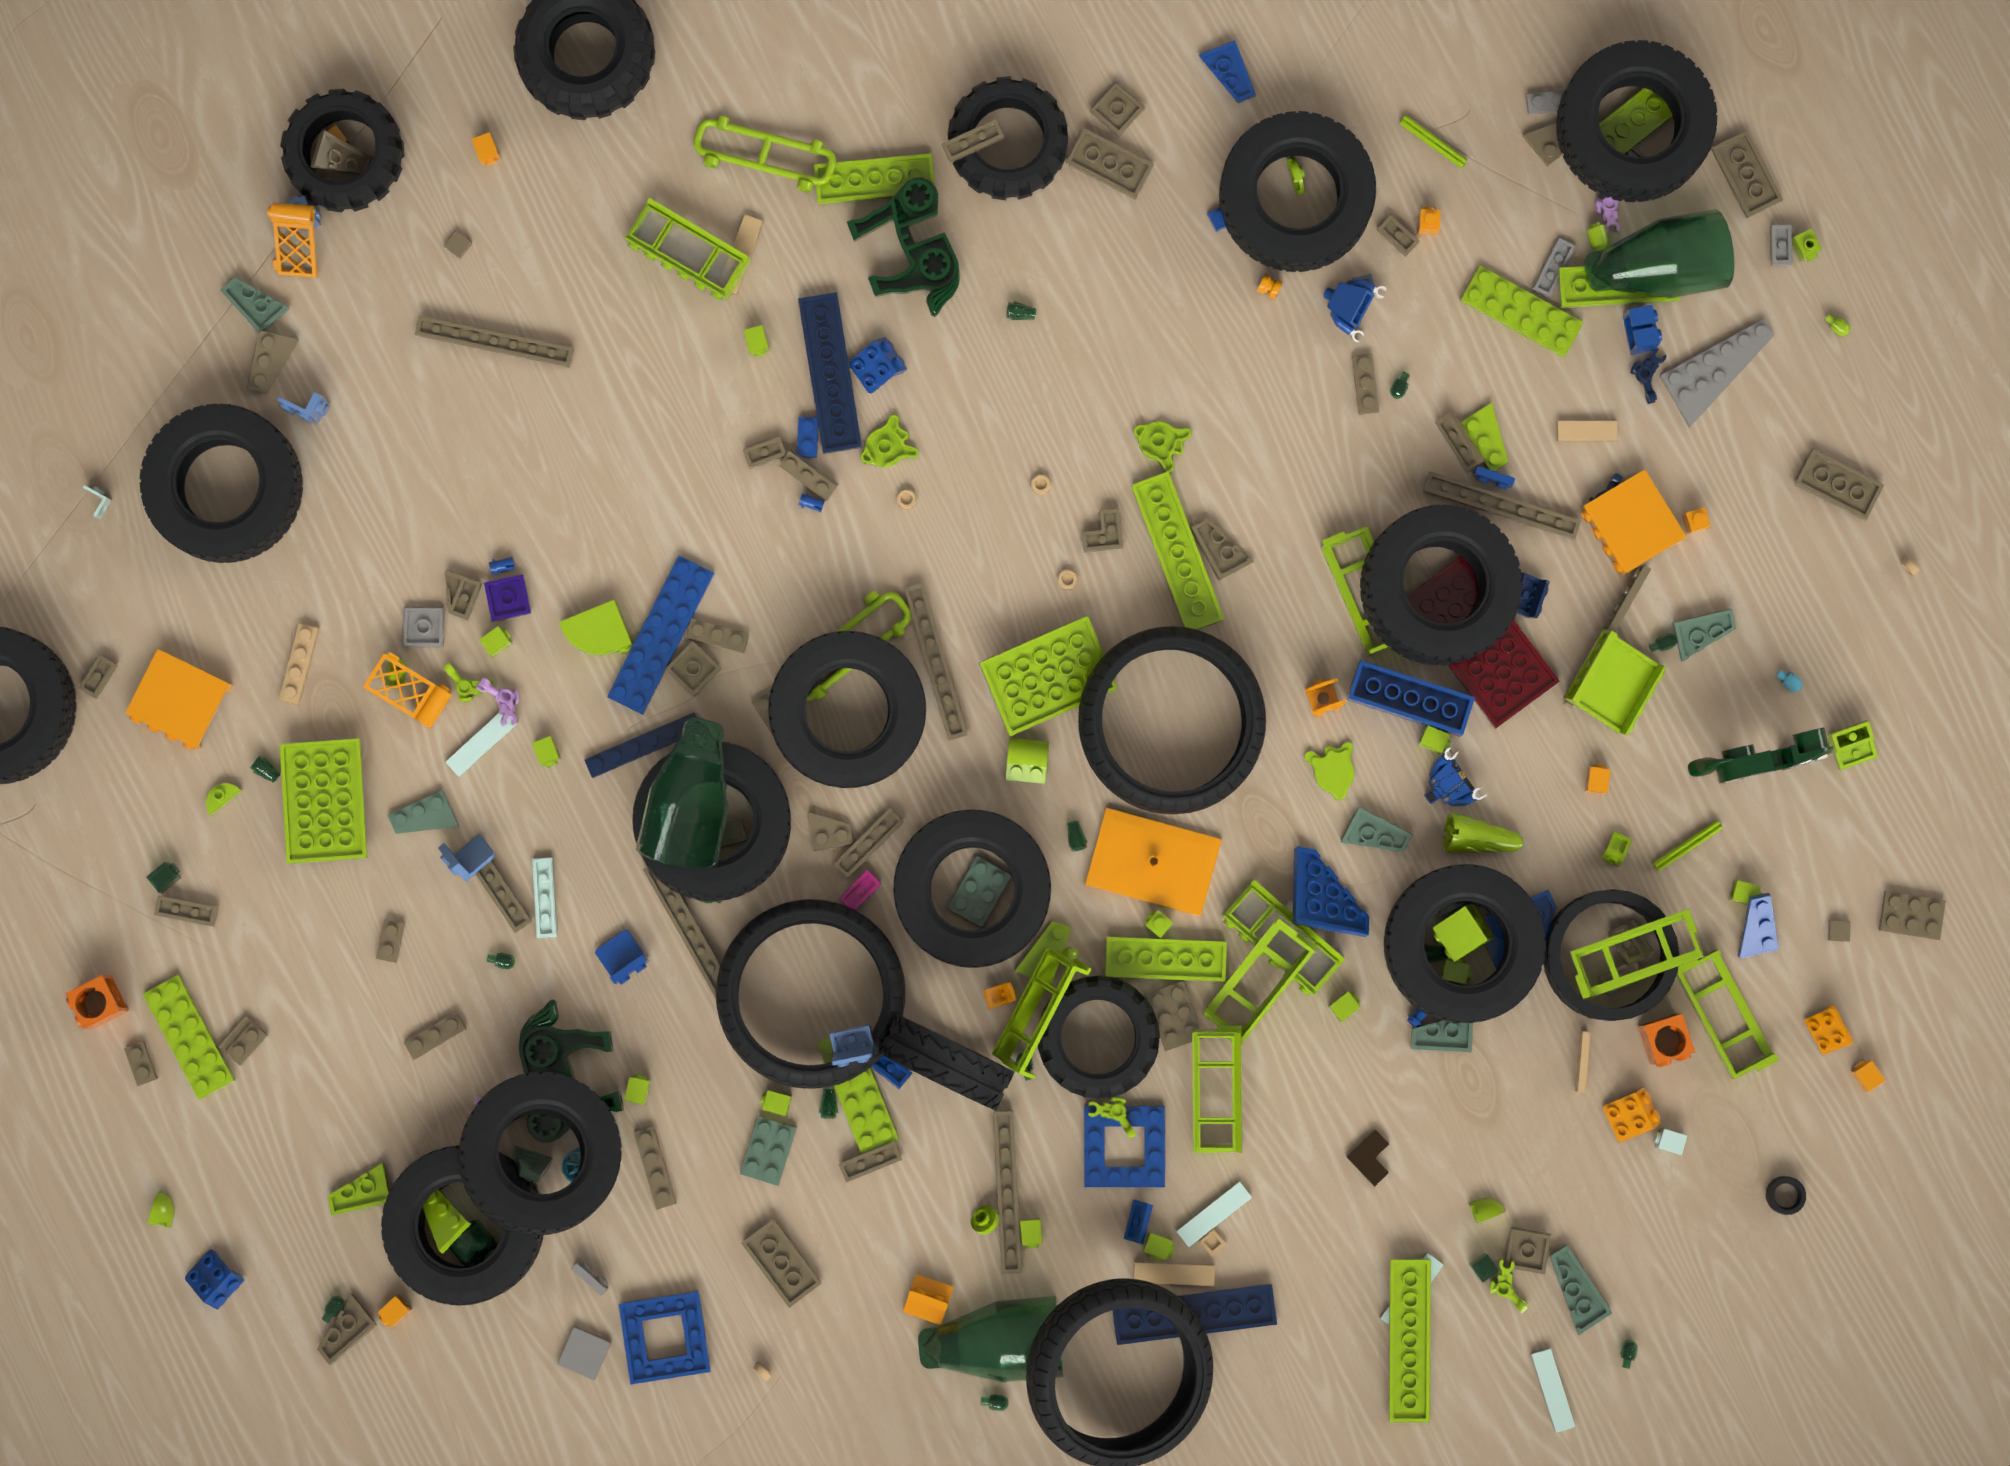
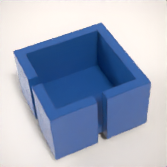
M1653 305L1629 309L1623 316L1630 354L1654 351L1660 345V341H1662V332L1656 326L1658 321L1657 310H1653Z

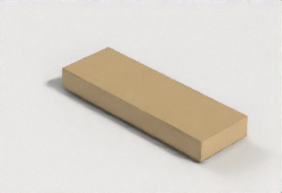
M1557 421V441H1618L1617 421Z
M1580 1031L1575 1092L1586 1091L1590 1032Z

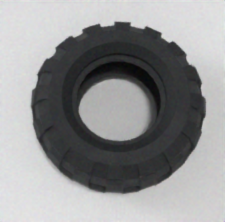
M532 0L525 8L526 12L523 18L518 21L515 30L514 60L519 72L518 74L525 87L534 99L543 104L546 109L557 115H566L576 120H586V118L591 117L601 119L611 116L612 112L621 107L626 108L635 100L634 98L640 90H644L650 79L649 75L655 62L656 51L654 35L649 20L635 0ZM591 22L600 24L607 28L616 40L615 52L609 64L600 72L584 77L573 76L562 71L555 64L554 59L555 46L562 33L569 27L579 23Z

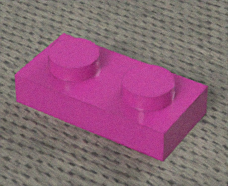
M867 870L839 899L847 907L856 910L881 883Z

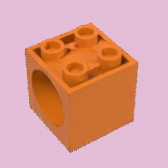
M100 975L66 993L68 997L66 1002L70 1009H74L76 1014L75 1021L83 1029H95L129 1011L112 975ZM94 989L95 991L102 992L106 999V1007L98 1017L88 1013L85 1005L88 994Z
M1673 1014L1638 1026L1650 1064L1663 1067L1672 1064L1671 1060L1673 1059L1676 1061L1691 1058L1690 1054L1695 1053L1683 1014ZM1665 1026H1669V1029L1676 1032L1679 1038L1676 1051L1669 1056H1665L1666 1053L1658 1050L1655 1045L1658 1031Z

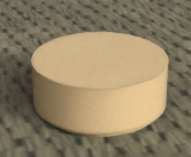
M1039 474L1033 477L1031 488L1034 493L1043 495L1050 490L1051 482L1046 475Z
M904 489L898 493L897 503L900 508L909 510L916 505L917 498L912 490Z
M1905 557L1900 562L1901 566L1911 576H1915L1919 572V569L1909 558Z
M1069 569L1061 571L1058 575L1059 586L1064 590L1073 589L1077 584L1076 573Z
M760 1363L753 1367L766 1382L771 1378L772 1375Z

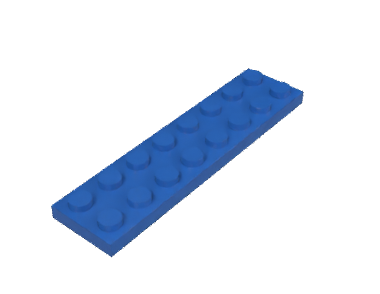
M678 556L607 696L609 699L644 715L666 671L665 669L674 656L715 573Z

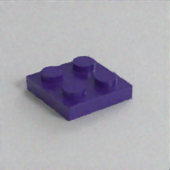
M523 574L484 582L492 622L532 614Z

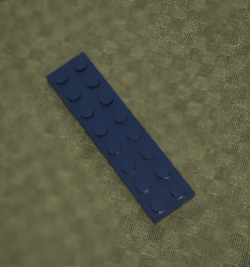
M837 292L798 298L823 454L862 448Z
M1272 1284L1178 1296L1197 1315L1206 1334L1277 1325ZM1143 1308L1112 1310L1117 1345L1179 1337L1172 1322L1160 1313Z

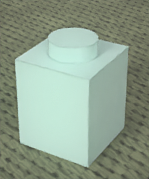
M1661 1128L1660 1132L1657 1131L1654 1137L1655 1148L1682 1155L1687 1136Z

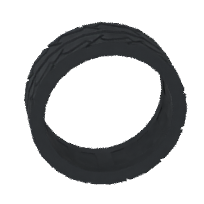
M1610 889L1588 893L1574 899L1562 908L1551 922L1545 939L1546 952L1543 964L1545 975L1561 1002L1573 1011L1591 1019L1604 1021L1632 1019L1648 1012V1010H1651L1663 1000L1673 985L1678 973V966L1658 973L1647 992L1633 1003L1620 1008L1600 1007L1583 999L1568 983L1561 964L1563 936L1569 924L1579 913L1590 906L1600 903L1620 904L1633 909L1648 923L1666 916L1659 907L1647 898L1631 891ZM1672 924L1662 927L1673 958L1679 956L1678 939ZM1654 930L1660 948V962H1663L1667 958L1657 931Z
M896 1015L889 1029V1036L885 1037L878 1051L879 1054L964 1097L995 1111L997 1110L1004 1096L1003 1091L1005 1088L1007 1089L1015 1073L1014 1071L901 1015Z

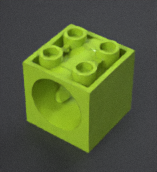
M1474 904L1463 907L1433 927L1435 939L1439 943L1442 942L1446 948L1444 950L1445 954L1450 960L1453 959L1454 962L1464 959L1495 938Z

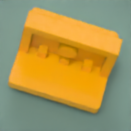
M1834 1004L1804 1020L1822 1055L1853 1043V1038Z
M916 1274L903 1312L941 1325L953 1286Z

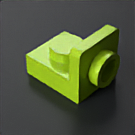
M1614 831L1601 859L1610 865L1619 867L1627 855L1632 839Z

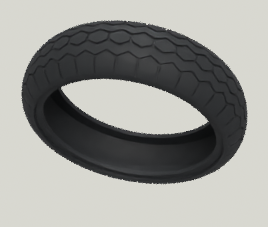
M1178 626L1157 627L1138 632L1122 640L1112 647L1096 664L1087 679L1081 695L1078 712L1079 736L1090 767L1106 788L1117 797L1132 806L1149 812L1172 815L1192 813L1206 809L1228 797L1251 773L1264 743L1266 731L1265 703L1254 673L1244 659L1225 642L1208 633L1192 628ZM1161 650H1178L1202 657L1224 674L1237 696L1241 711V732L1237 748L1226 767L1215 778L1198 788L1188 791L1170 792L1143 785L1129 776L1118 765L1106 744L1102 726V711L1108 689L1117 674L1129 662L1147 653Z
M819 899L796 900L777 905L762 912L745 925L729 945L719 968L716 983V1005L719 1021L727 1040L737 1055L749 1067L760 1075L786 1086L803 1089L825 1088L847 1082L859 1076L883 1056L878 1051L885 1037L889 1036V1029L896 1015L903 1016L905 980L901 963L889 939L866 916L836 902ZM822 924L846 932L866 948L876 963L883 987L882 1009L872 1031L875 1049L869 1061L864 1063L853 1061L844 1067L832 1065V1062L819 1065L796 1064L771 1054L753 1038L741 1016L739 985L743 970L750 956L768 937L795 925Z
M1130 1278L1109 1279L1093 1283L1079 1289L1059 1303L1039 1328L1029 1352L1026 1368V1387L1029 1403L1042 1431L1064 1453L1092 1466H1139L1170 1452L1189 1435L1198 1423L1208 1403L1213 1382V1356L1210 1342L1202 1323L1194 1311L1180 1297L1168 1289L1148 1281ZM1143 1308L1162 1314L1174 1325L1181 1340L1184 1357L1180 1386L1165 1412L1144 1429L1117 1438L1093 1437L1069 1426L1058 1407L1055 1378L1062 1353L1075 1333L1090 1320L1115 1309Z

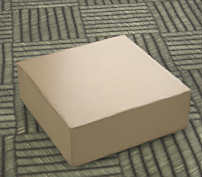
M1214 1228L1198 1241L1211 1257L1227 1244Z

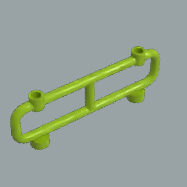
M719 116L718 120H703L697 127L693 146L698 154L705 156L702 164L707 167L717 169L719 162L724 161L798 180L796 188L806 193L812 192L813 185H824L833 176L836 166L835 154L830 149L823 147L824 143L819 140H812V144L778 136L729 123L730 119L725 116ZM707 127H715L722 131H731L764 140L758 162L703 148L701 141ZM774 142L809 151L815 155L826 156L828 158V165L824 176L814 177L765 164L771 143Z
M874 590L863 599L868 606L837 630L850 631L888 600H894L903 611L904 617L879 637L888 641L893 636L899 638L906 632L904 627L910 622L912 614L909 606L899 594L886 592L880 596ZM841 668L808 694L806 703L815 698L821 700L828 694L826 690L852 670V668Z

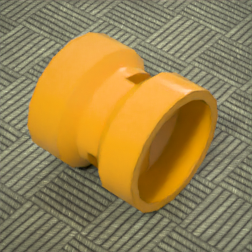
M1265 274L1257 292L1268 294L1269 298L1275 300L1283 282L1280 280L1274 281L1271 279V276Z

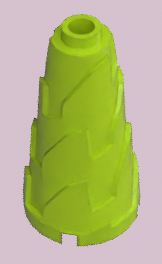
M1449 813L1445 821L1443 831H1446V837L1443 836L1442 843L1443 850L1447 853L1516 852L1518 849H1522L1523 837H1520V833L1507 830L1504 827L1486 824V821L1473 819L1458 813Z

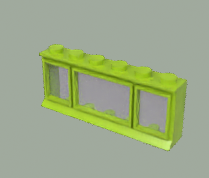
M649 197L627 236L624 237L628 242V247L636 252L640 249L645 252L644 256L653 262L655 259L662 262L660 265L668 271H671V269L677 271V276L685 281L688 279L694 281L695 287L702 291L704 289L711 292L710 295L719 301L721 299L728 301L752 262L749 256Z
M1255 880L1251 882L1222 916L1225 919L1223 923L1231 930L1233 928L1240 932L1238 936L1246 943L1250 941L1256 945L1278 917L1295 929L1300 936L1316 946L1315 952L1291 981L1293 983L1295 980L1301 985L1299 989L1306 996L1309 994L1314 996L1345 960L1343 956L1311 928L1293 924V913ZM1281 930L1277 932L1267 945L1292 965L1305 950L1304 947ZM1262 951L1260 955L1263 956L1265 954L1270 958L1268 962L1276 969L1280 967L1285 971V975L1288 969Z

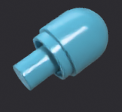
M1781 669L1777 672L1776 676L1782 680L1781 683L1788 690L1797 692L1802 688V680L1795 674L1785 673Z

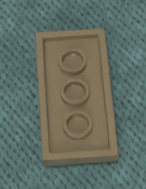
M1086 128L1083 129L1066 161L1067 165L1136 200L1154 166L1153 163Z
M1747 130L1711 148L1746 218L1783 201Z
M1815 449L1811 450L1794 483L1795 486L1864 521L1867 520L1884 487V484Z
M774 1218L741 1243L789 1308L822 1284Z

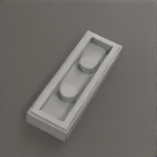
M1558 237L1532 289L1533 291L1550 299L1559 281L1558 268L1566 267L1576 245Z

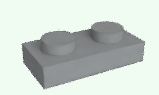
M1565 90L1526 94L1528 115L1557 112Z
M1771 225V266L1792 265V226Z
M577 1262L571 1268L601 1296L609 1289L606 1286L607 1282L599 1275L597 1277L591 1273L592 1268L585 1262L582 1264Z

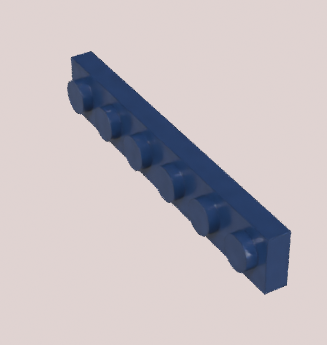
M691 713L589 757L584 761L591 777L595 778L702 732L695 713Z

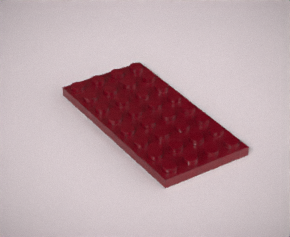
M1460 556L1406 597L1414 610L1430 621L1442 624L1460 622L1469 616L1475 606L1478 594L1476 576L1469 563ZM1514 619L1505 634L1488 649L1468 660L1448 665L1469 695L1475 697V703L1495 729L1560 682Z

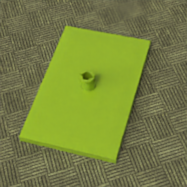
M1084 616L979 662L1008 735L1012 736L1078 707L1087 679L1104 654L1089 617ZM1115 680L1111 683L1107 694L1118 689Z
M361 739L280 744L286 863L295 864L368 858Z

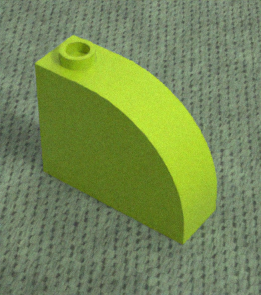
M615 600L559 622L567 640L577 649L589 655L607 656L617 652L623 654L630 651V647L633 646Z

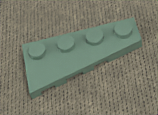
M1564 1245L1549 1255L1578 1335L1612 1314L1568 1245Z

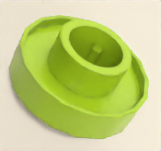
M984 1205L979 1207L971 1217L970 1224L972 1229L980 1235L991 1233L999 1223V1214L992 1206Z

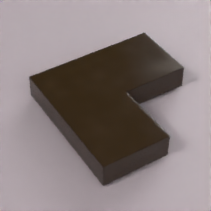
M1376 1129L1347 1156L1348 1160L1374 1187L1389 1173L1376 1159L1389 1145Z

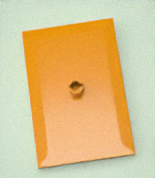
M1106 808L1085 885L1201 917L1222 839Z

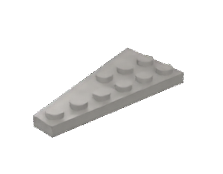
M1765 319L1660 376L1689 428L1772 339L1774 334Z

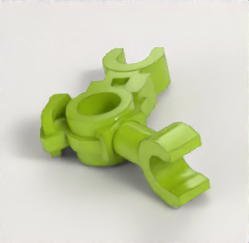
M450 663L443 667L456 683V691L460 695L458 701L470 702L474 699V697H468L471 694L481 695V691L476 689L481 680L469 681L464 678L462 679Z
M1111 1098L1110 1101H1115L1114 1104L1102 1102V1106L1096 1102H1089V1105L1095 1106L1097 1110L1095 1113H1089L1088 1116L1096 1117L1098 1114H1101V1117L1112 1118L1120 1122L1129 1139L1137 1135L1126 1118V1108L1124 1106L1126 1100L1124 1098Z
M1501 1258L1499 1266L1502 1271H1498L1497 1283H1495V1278L1491 1280L1490 1293H1497L1505 1298L1508 1297L1515 1304L1516 1308L1523 1313L1529 1304L1513 1292V1272L1511 1271L1514 1269L1515 1261L1512 1260L1511 1266L1506 1267L1503 1264L1504 1258Z

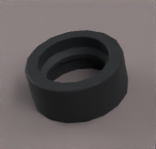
M1780 1176L1773 1179L1768 1185L1766 1201L1775 1212L1783 1215H1792L1804 1207L1806 1190L1797 1179L1789 1176ZM1790 1184L1796 1188L1798 1198L1793 1206L1782 1207L1776 1203L1774 1193L1779 1185Z

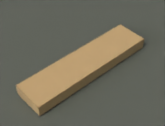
M744 214L733 247L751 258L763 221ZM730 256L718 285L723 289L740 263ZM744 275L740 279L732 294L737 295Z
M1134 1262V1279L1154 1284L1214 1286L1215 1265Z

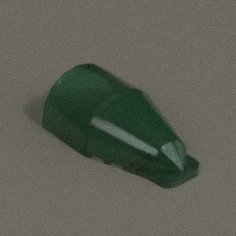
M1717 209L1658 219L1603 250L1589 253L1584 259V268L1589 287L1596 292L1606 290L1629 293L1639 292L1652 296L1662 295L1667 298L1728 288L1733 280L1735 266L1731 234L1725 218Z
M691 717L684 723L681 737L648 791L636 850L641 855L663 864L682 868L708 869L717 865L729 808L723 772L725 770L722 750L724 730L720 724L699 717Z
M1056 1296L995 1301L938 1327L924 1328L918 1335L920 1362L927 1369L943 1368L1001 1383L1026 1381L1027 1361L1033 1340L1044 1320L1057 1306ZM1062 1356L1057 1367L1056 1378H1063Z

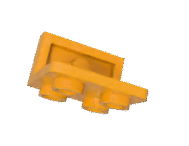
M1644 1087L1603 1106V1111L1619 1142L1653 1130L1661 1124L1660 1115L1654 1109L1651 1096Z

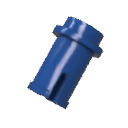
M806 493V495H801L798 505H801L802 508L807 507L821 513L825 500L808 496V493Z
M513 557L497 561L492 559V562H489L491 574L495 573L498 575V572L515 569Z
M1416 1009L1412 1014L1408 1015L1407 1021L1416 1028L1421 1026L1420 1022L1427 1014Z

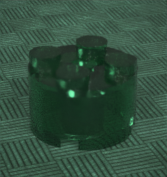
M479 1220L470 1221L471 1224L449 1247L451 1252L464 1266L473 1264L476 1266L485 1260L484 1257L497 1246L495 1238Z

